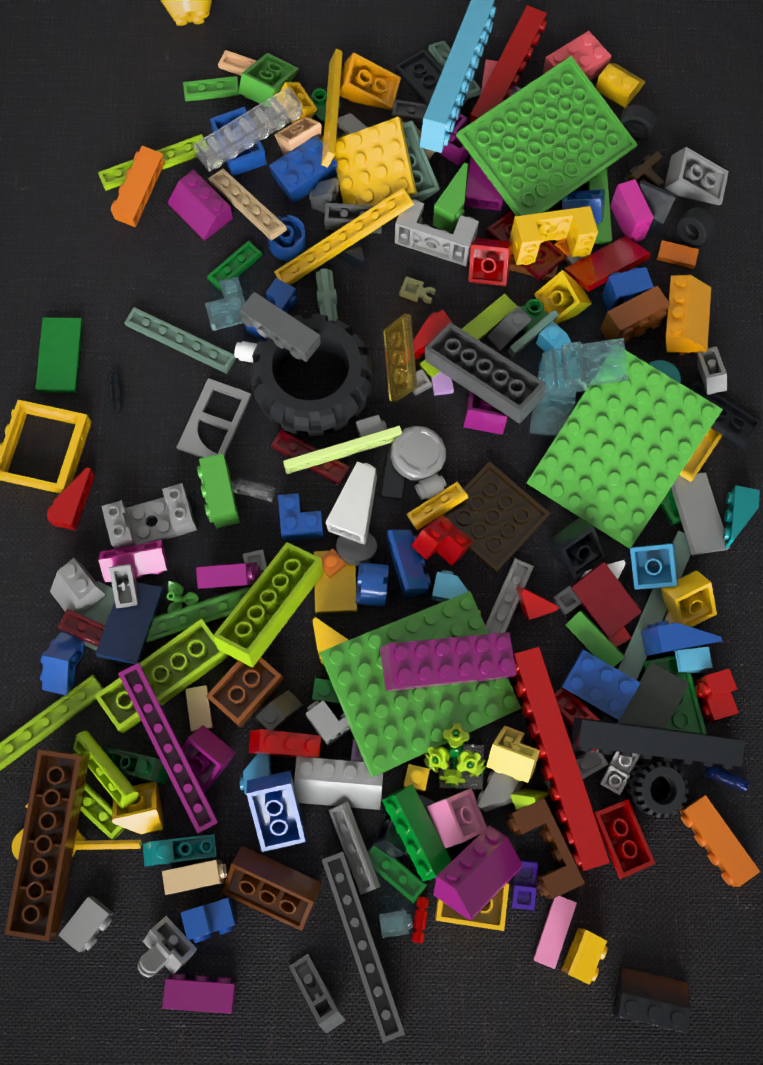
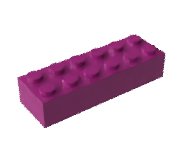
M510 632L388 643L380 647L386 692L499 680L516 675Z

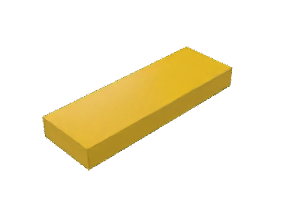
M457 481L406 515L416 530H419L469 497Z

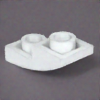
M616 751L600 785L620 795L627 783V779L630 777L629 773L636 764L640 754L633 753L632 757L619 755V752Z

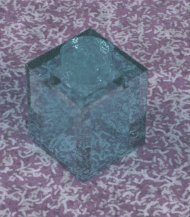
M406 910L379 913L382 938L409 934V928H413L411 914H406Z

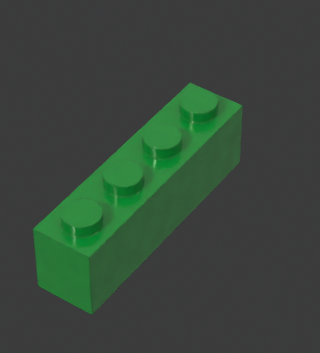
M413 784L395 791L384 798L382 802L416 867L417 873L422 881L436 878L452 861Z

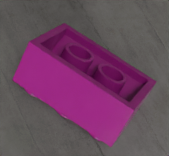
M194 169L179 180L168 201V205L204 241L233 219L230 205Z

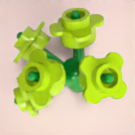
M455 723L452 728L443 731V737L449 743L447 750L443 747L435 749L431 746L428 748V752L425 753V766L430 770L433 769L436 773L439 772L438 768L440 767L445 770L444 776H439V779L444 780L445 785L450 787H457L458 783H465V779L461 778L463 771H468L470 777L474 774L478 777L484 773L483 770L486 768L483 765L486 760H481L479 753H473L469 750L464 751L463 744L469 740V733L464 732L462 725L459 723ZM450 757H451V758L453 759V760H452V768H451V769H446V768H448V763H447V762L449 761V759H450Z

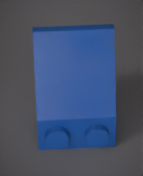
M668 620L647 625L648 629L641 631L646 656L722 641L721 636L679 623L669 624Z

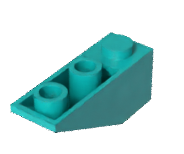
M735 485L733 490L728 492L726 497L728 510H726L724 517L727 527L723 532L725 548H729L759 508L760 490Z
M215 835L144 843V867L216 857Z

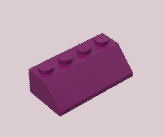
M489 825L437 875L433 895L471 921L522 868V863L508 837Z

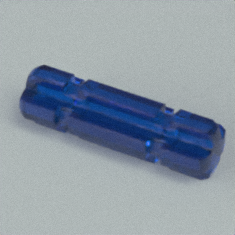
M714 766L708 767L706 771V776L711 779H717V781L734 788L736 787V789L743 792L748 790L749 781L743 778L739 779L738 776L723 770L719 771V768Z

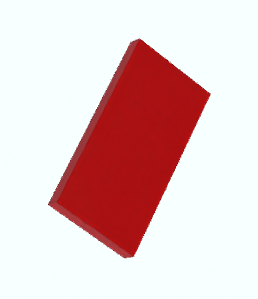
M624 236L566 267L565 272L589 292L606 283L611 274L626 272L650 259V252L627 236Z

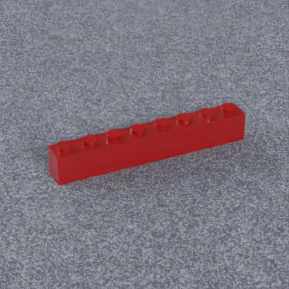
M526 6L470 114L469 124L512 96V86H517L520 72L523 73L525 71L526 60L531 59L534 52L533 47L538 45L541 37L540 33H544L548 23L545 21L546 12Z

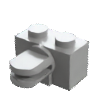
M165 916L148 932L143 940V943L149 950L139 959L137 964L138 970L143 976L152 977L165 966L172 974H175L191 959L197 948L189 940L187 941L186 936Z

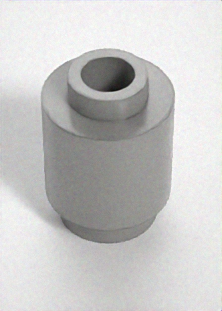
M436 473L418 481L419 484L415 485L419 498L421 500L425 498L428 500L445 490L446 482L442 475L438 476Z

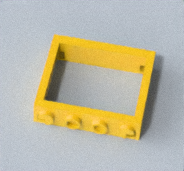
M18 400L15 409H12L10 424L6 426L4 442L0 444V480L61 494L73 482L92 422L87 414ZM27 414L76 424L57 483L8 473Z

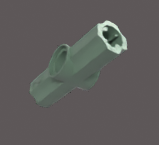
M320 269V271L316 272L318 308H320L321 315H327L328 321L334 323L338 319L333 273L328 269Z

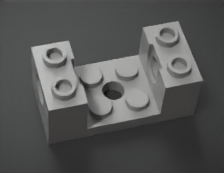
M411 199L414 205L399 214L395 224V244L466 266L470 257L471 244L477 236L479 221L472 217L461 215L454 234H450L445 230L434 229L427 224H423L421 215L424 210V203Z
M183 484L162 489L163 498L127 508L122 500L102 506L110 542L114 549L166 540L197 531L188 494ZM152 517L157 518L158 522L155 526L150 527L147 525L148 519Z
M324 700L320 703L316 701L307 708L306 716L319 736H321L327 747L351 729L345 714L343 713L340 716V721H338Z

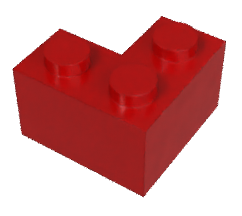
M442 515L420 532L411 547L426 560L437 552L452 566L462 558L473 541Z
M730 669L706 675L694 682L697 698H700L702 704V714L705 719H708L709 723L739 713L731 694L737 687Z

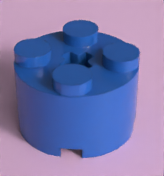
M291 215L282 218L279 216L277 218L286 226L287 231L272 241L268 238L269 249L276 258L290 262L305 251L307 245L306 233L303 223L298 218Z
M359 563L356 604L385 606L389 565Z

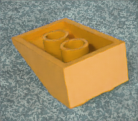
M353 52L344 62L339 96L354 103L392 110L401 77Z

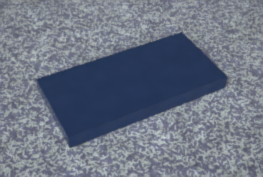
M136 582L138 605L116 609L114 601L95 653L97 657L131 664L139 663L164 591L163 587Z

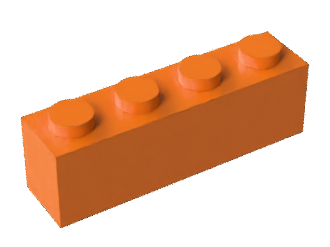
M141 146L140 151L135 153L134 164L132 168L128 169L127 179L119 188L117 201L114 200L111 206L115 220L133 227L137 226L165 164L162 153L145 146Z
M706 795L698 797L679 811L682 815L681 820L688 828L691 827L696 834L694 835L695 840L701 847L704 846L709 853L707 855L713 865H718L723 872L721 874L723 880L729 886L740 887L760 872Z

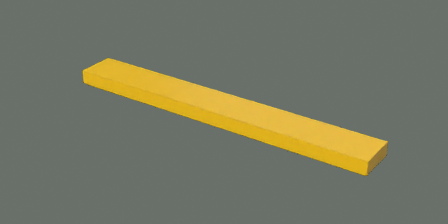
M339 49L335 50L329 64L321 165L325 167L330 165L336 149L343 54Z
M401 188L274 271L279 280L288 285L293 284L413 206V201L405 188Z

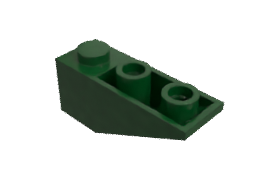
M106 747L105 753L122 774L166 784L168 773L161 759Z

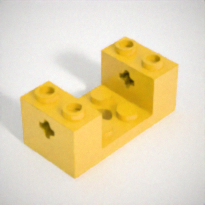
M591 206L515 216L509 240L513 242V255L516 265H529L535 263L540 243L548 240H562L566 238L571 257L590 255L598 230Z

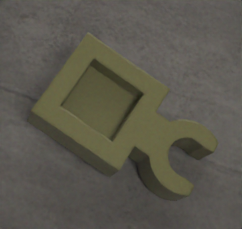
M407 276L399 292L401 297L415 302L422 298L428 304H431L432 298L428 297L427 294L435 295L433 287L424 288V282Z

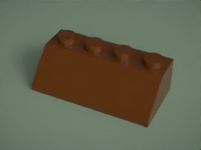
M242 846L231 864L222 894L302 931L323 883Z

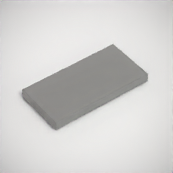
M698 473L692 482H689L682 476H678L671 490L691 554L697 555L729 549L725 548V540H723L724 527L706 473Z

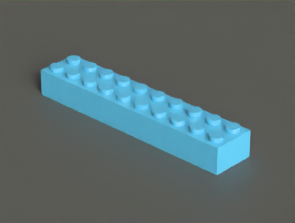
M495 0L470 1L424 115L420 141L421 148L442 153L444 145L448 146L450 140L449 132L453 133L456 122L454 119L458 120L461 109L459 107L464 105V94H468L470 88L469 81H473L474 69H477L480 58L478 57H482L485 47L483 45H487L488 33H491L494 22H492L491 18H494L496 13Z

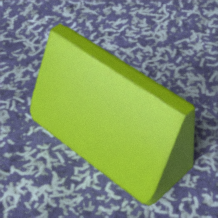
M523 788L511 793L510 797L516 810H519L547 797L548 792Z

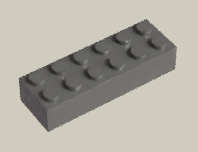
M451 322L425 347V359L428 364L519 424L545 397V382Z

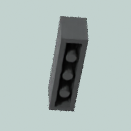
M255 292L239 309L241 320L248 327L253 326L263 337H269L274 340L278 347L289 350L296 359L301 358L307 362L321 344L318 333Z

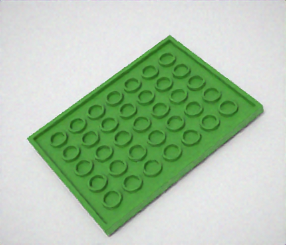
M572 56L467 125L456 135L516 216L546 212L562 201L564 197L576 191L638 146Z
M615 344L527 481V484L630 549L723 409Z
M470 591L319 653L370 777H375L428 752V748L431 746L437 748L448 743L447 739L443 737V731L449 730L455 723L461 724L464 732L469 733L521 709L508 678L387 692L385 690L380 647L388 643L489 634Z

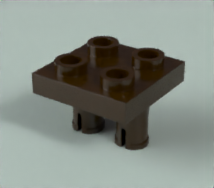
M658 151L652 156L650 154L641 161L642 164L636 165L622 183L635 179L638 186L642 180L660 187L664 181L655 173L653 168L663 156Z

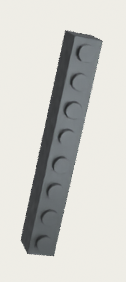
M344 852L324 858L322 862L382 1042L384 1043L405 1035Z

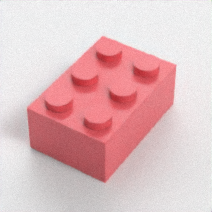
M587 31L548 55L545 59L543 72H548L572 56L588 79L592 80L606 68L610 62L611 55L591 32Z

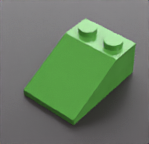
M266 53L242 73L238 93L249 100L261 104L265 108L271 109L278 103L276 99L284 83L292 82L299 68Z
M465 162L434 206L433 226L450 234H454L460 216H464L465 213L463 208L468 164Z

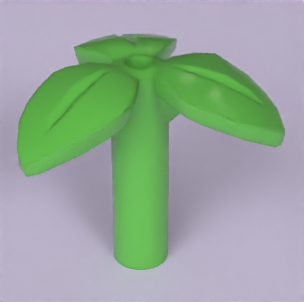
M174 581L168 582L169 593L167 594V599L174 602L168 606L167 613L183 608L182 603L189 606L198 602L199 596L196 593L188 592L183 596L184 588L179 583Z

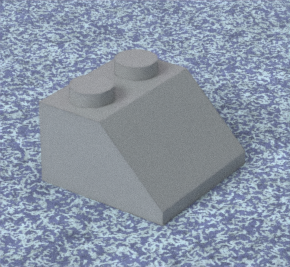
M75 558L71 559L57 571L50 590L64 611L69 609L80 615L84 614L106 595L87 569Z

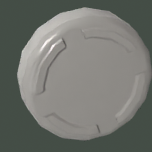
M412 426L402 430L401 435L396 436L391 446L390 458L394 468L402 476L410 480L420 481L441 470L446 460V448L443 440L435 431L423 426Z

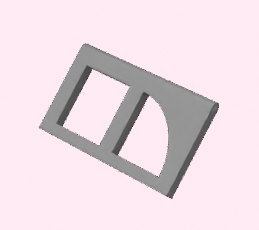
M207 379L176 448L200 458L224 454L225 457L251 398V393L212 379ZM214 390L241 400L232 422L204 413ZM200 421L228 431L218 454L209 450L200 440L198 434Z

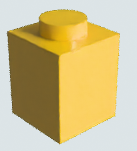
M408 764L403 787L413 784L416 791L425 792L430 769Z

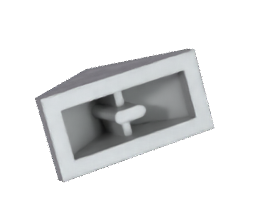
M131 564L109 567L116 609L138 605L136 578Z

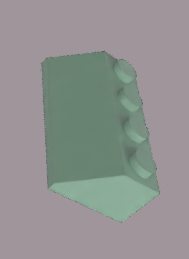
M409 121L403 123V129L417 194L411 195L410 198L423 202L437 193L440 188L424 148L420 147V138L414 123Z

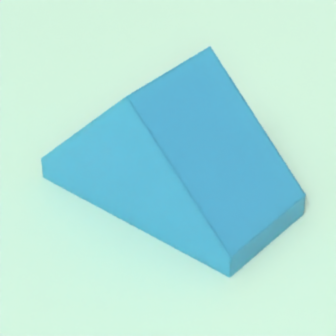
M709 647L675 651L678 672L707 673L713 668Z

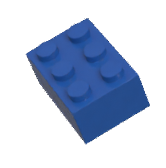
M245 107L210 118L212 133L232 177L267 165L264 148Z
M317 135L269 165L273 178L292 204L308 195L312 189L316 188L318 182L337 176V162L334 158L328 167L321 165L323 143Z
M581 650L561 686L620 720L640 682L590 653Z
M291 771L247 780L246 794L262 852L306 842L305 826Z

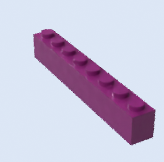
M140 662L119 672L118 675L197 833L218 823V819Z

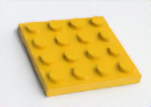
M400 117L336 139L334 159L337 162L336 171L343 204L375 206L403 187L409 196L417 194L402 119Z

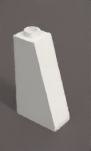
M356 463L326 520L329 532L363 545L367 542L377 481L376 468L372 465Z

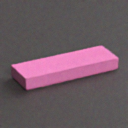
M561 896L552 900L533 957L534 961L555 969L577 904L576 902Z

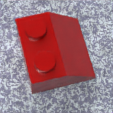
M475 238L470 250L468 282L506 286L512 262L513 242Z

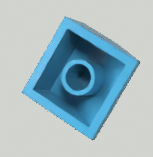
M675 543L630 548L634 589L677 586Z

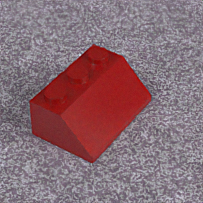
M629 800L619 802L594 813L598 828L619 879L656 864Z

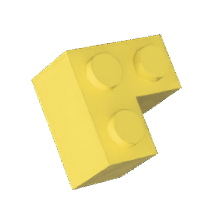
M504 725L492 744L486 767L493 769L497 773H504L518 781L528 783L534 773L540 750L522 744L525 733Z

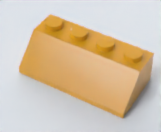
M692 275L671 276L670 306L668 308L666 330L667 352H707L711 287Z

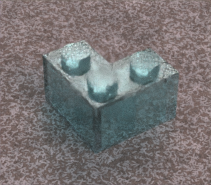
M238 277L219 281L223 299L205 303L212 331L243 323L239 309L243 306L245 300Z

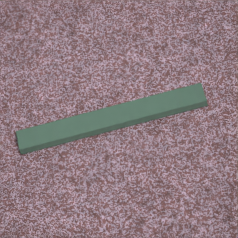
M679 530L676 532L672 542L676 546L677 580L681 578L691 555L686 535ZM662 587L652 588L624 652L625 658L621 660L617 670L635 680L638 679L643 662L647 658L641 631L648 629L647 625L662 621L667 611L661 591Z

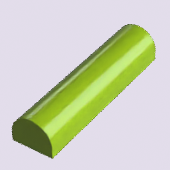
M88 731L78 733L73 749L77 754L90 755L88 768L120 808L124 809L131 805L137 799L138 792Z
M85 782L80 810L111 840L115 839L125 828L113 823V807Z

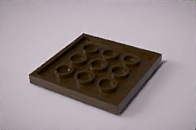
M489 461L463 488L469 498L442 515L473 541L468 549L497 573L551 513Z

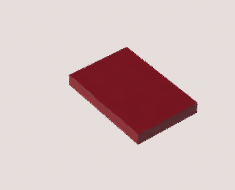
M601 562L570 587L608 638L641 613V610L605 562Z

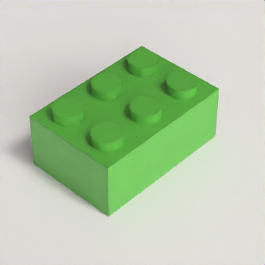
M224 454L200 458V466H197L199 478H201V490L203 497H205V510L210 523L214 522L216 528L240 523L229 468Z

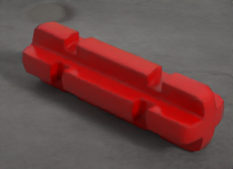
M418 897L416 902L418 907L415 910L413 924L415 929L414 932L412 931L411 938L416 943H423L424 941L423 930L426 927L428 912L426 908L429 905V899L426 897Z

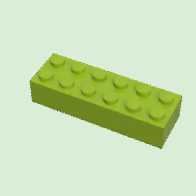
M286 542L213 635L218 650L253 668L323 575L324 570L321 558Z
M200 619L140 662L162 706L229 656L218 650L212 632L204 621ZM120 678L94 695L118 731L125 733L141 721Z

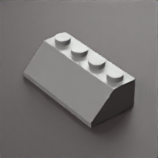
M309 757L296 758L294 787L299 803L338 806L348 802L350 808L380 810L383 773L370 777L365 762Z

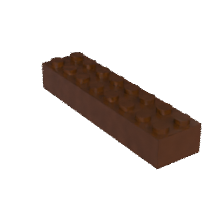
M48 749L38 750L4 935L48 942L59 935L90 755Z

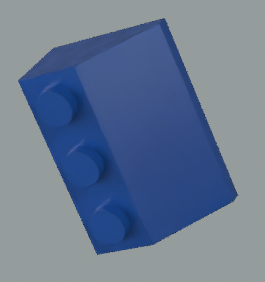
M411 530L387 531V544L404 599L428 593V586H431L429 575L424 574L423 571L425 566L424 558L411 547L417 536H413Z

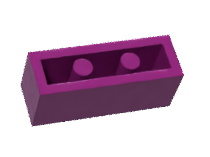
M172 974V977L165 979L162 1009L232 1014L235 1006L237 982H231V977H218L216 981L209 980V976L195 975V979H188L186 974Z

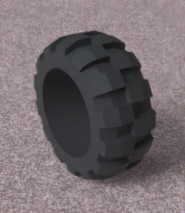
M301 314L293 316V318L320 335L321 344L315 351L324 352L337 358L346 368L348 375L342 386L328 397L319 400H301L292 397L279 387L276 379L281 367L293 356L289 350L278 347L274 340L267 337L265 341L258 342L252 355L253 364L250 366V381L256 402L260 404L263 414L272 423H280L285 431L296 435L299 434V431H307L309 436L324 435L323 430L333 428V431L336 432L349 425L348 420L351 417L356 418L366 406L367 397L371 394L373 381L372 361L368 356V348L358 334H352L350 326L338 319L332 323L328 321L327 315L313 314L312 318L302 319Z

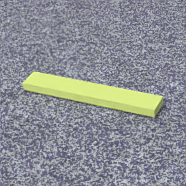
M400 426L284 460L286 474L392 443L396 436L402 434Z

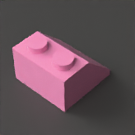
M472 788L427 806L435 829L445 848L465 842L481 834L487 828L480 808L477 806L478 803Z

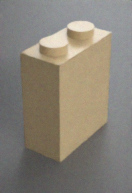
M213 860L162 871L165 895L225 883V878L228 875L227 866L222 864V860Z

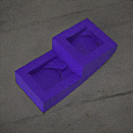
M520 859L522 868L513 877L512 908L534 910L538 862Z

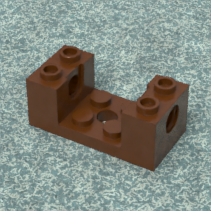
M544 798L507 815L509 819L506 821L511 833L515 832L516 836L541 826L542 829L539 830L541 837L545 843H549L552 849L549 851L554 863L558 862L559 864L558 867L537 876L538 882L535 885L541 896L544 895L545 898L554 899L585 884Z

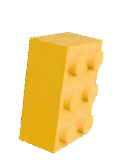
M507 883L471 921L437 898L435 920L504 931L509 884Z

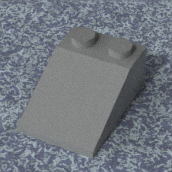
M685 147L671 155L664 188L680 197L721 205L729 171Z

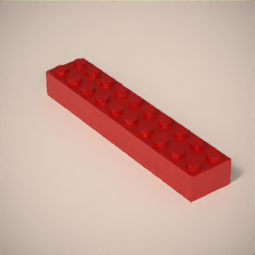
M537 647L515 653L513 657L516 675L512 676L515 677L517 684L514 685L517 697L522 699L521 711L524 718H528L530 726H527L528 733L531 739L534 738L537 746L534 748L540 750L538 760L541 759L543 765L541 774L544 781L548 780L549 782L548 796L550 801L555 803L557 811H554L557 823L562 825L564 832L561 834L569 847L579 871L609 864L610 862L540 648Z

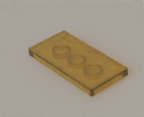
M403 314L383 330L390 402H397L417 388L410 314Z

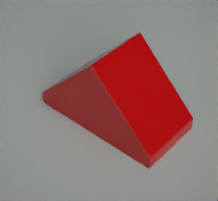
M517 585L516 591L522 612L527 619L531 620L558 610L559 607L553 602Z

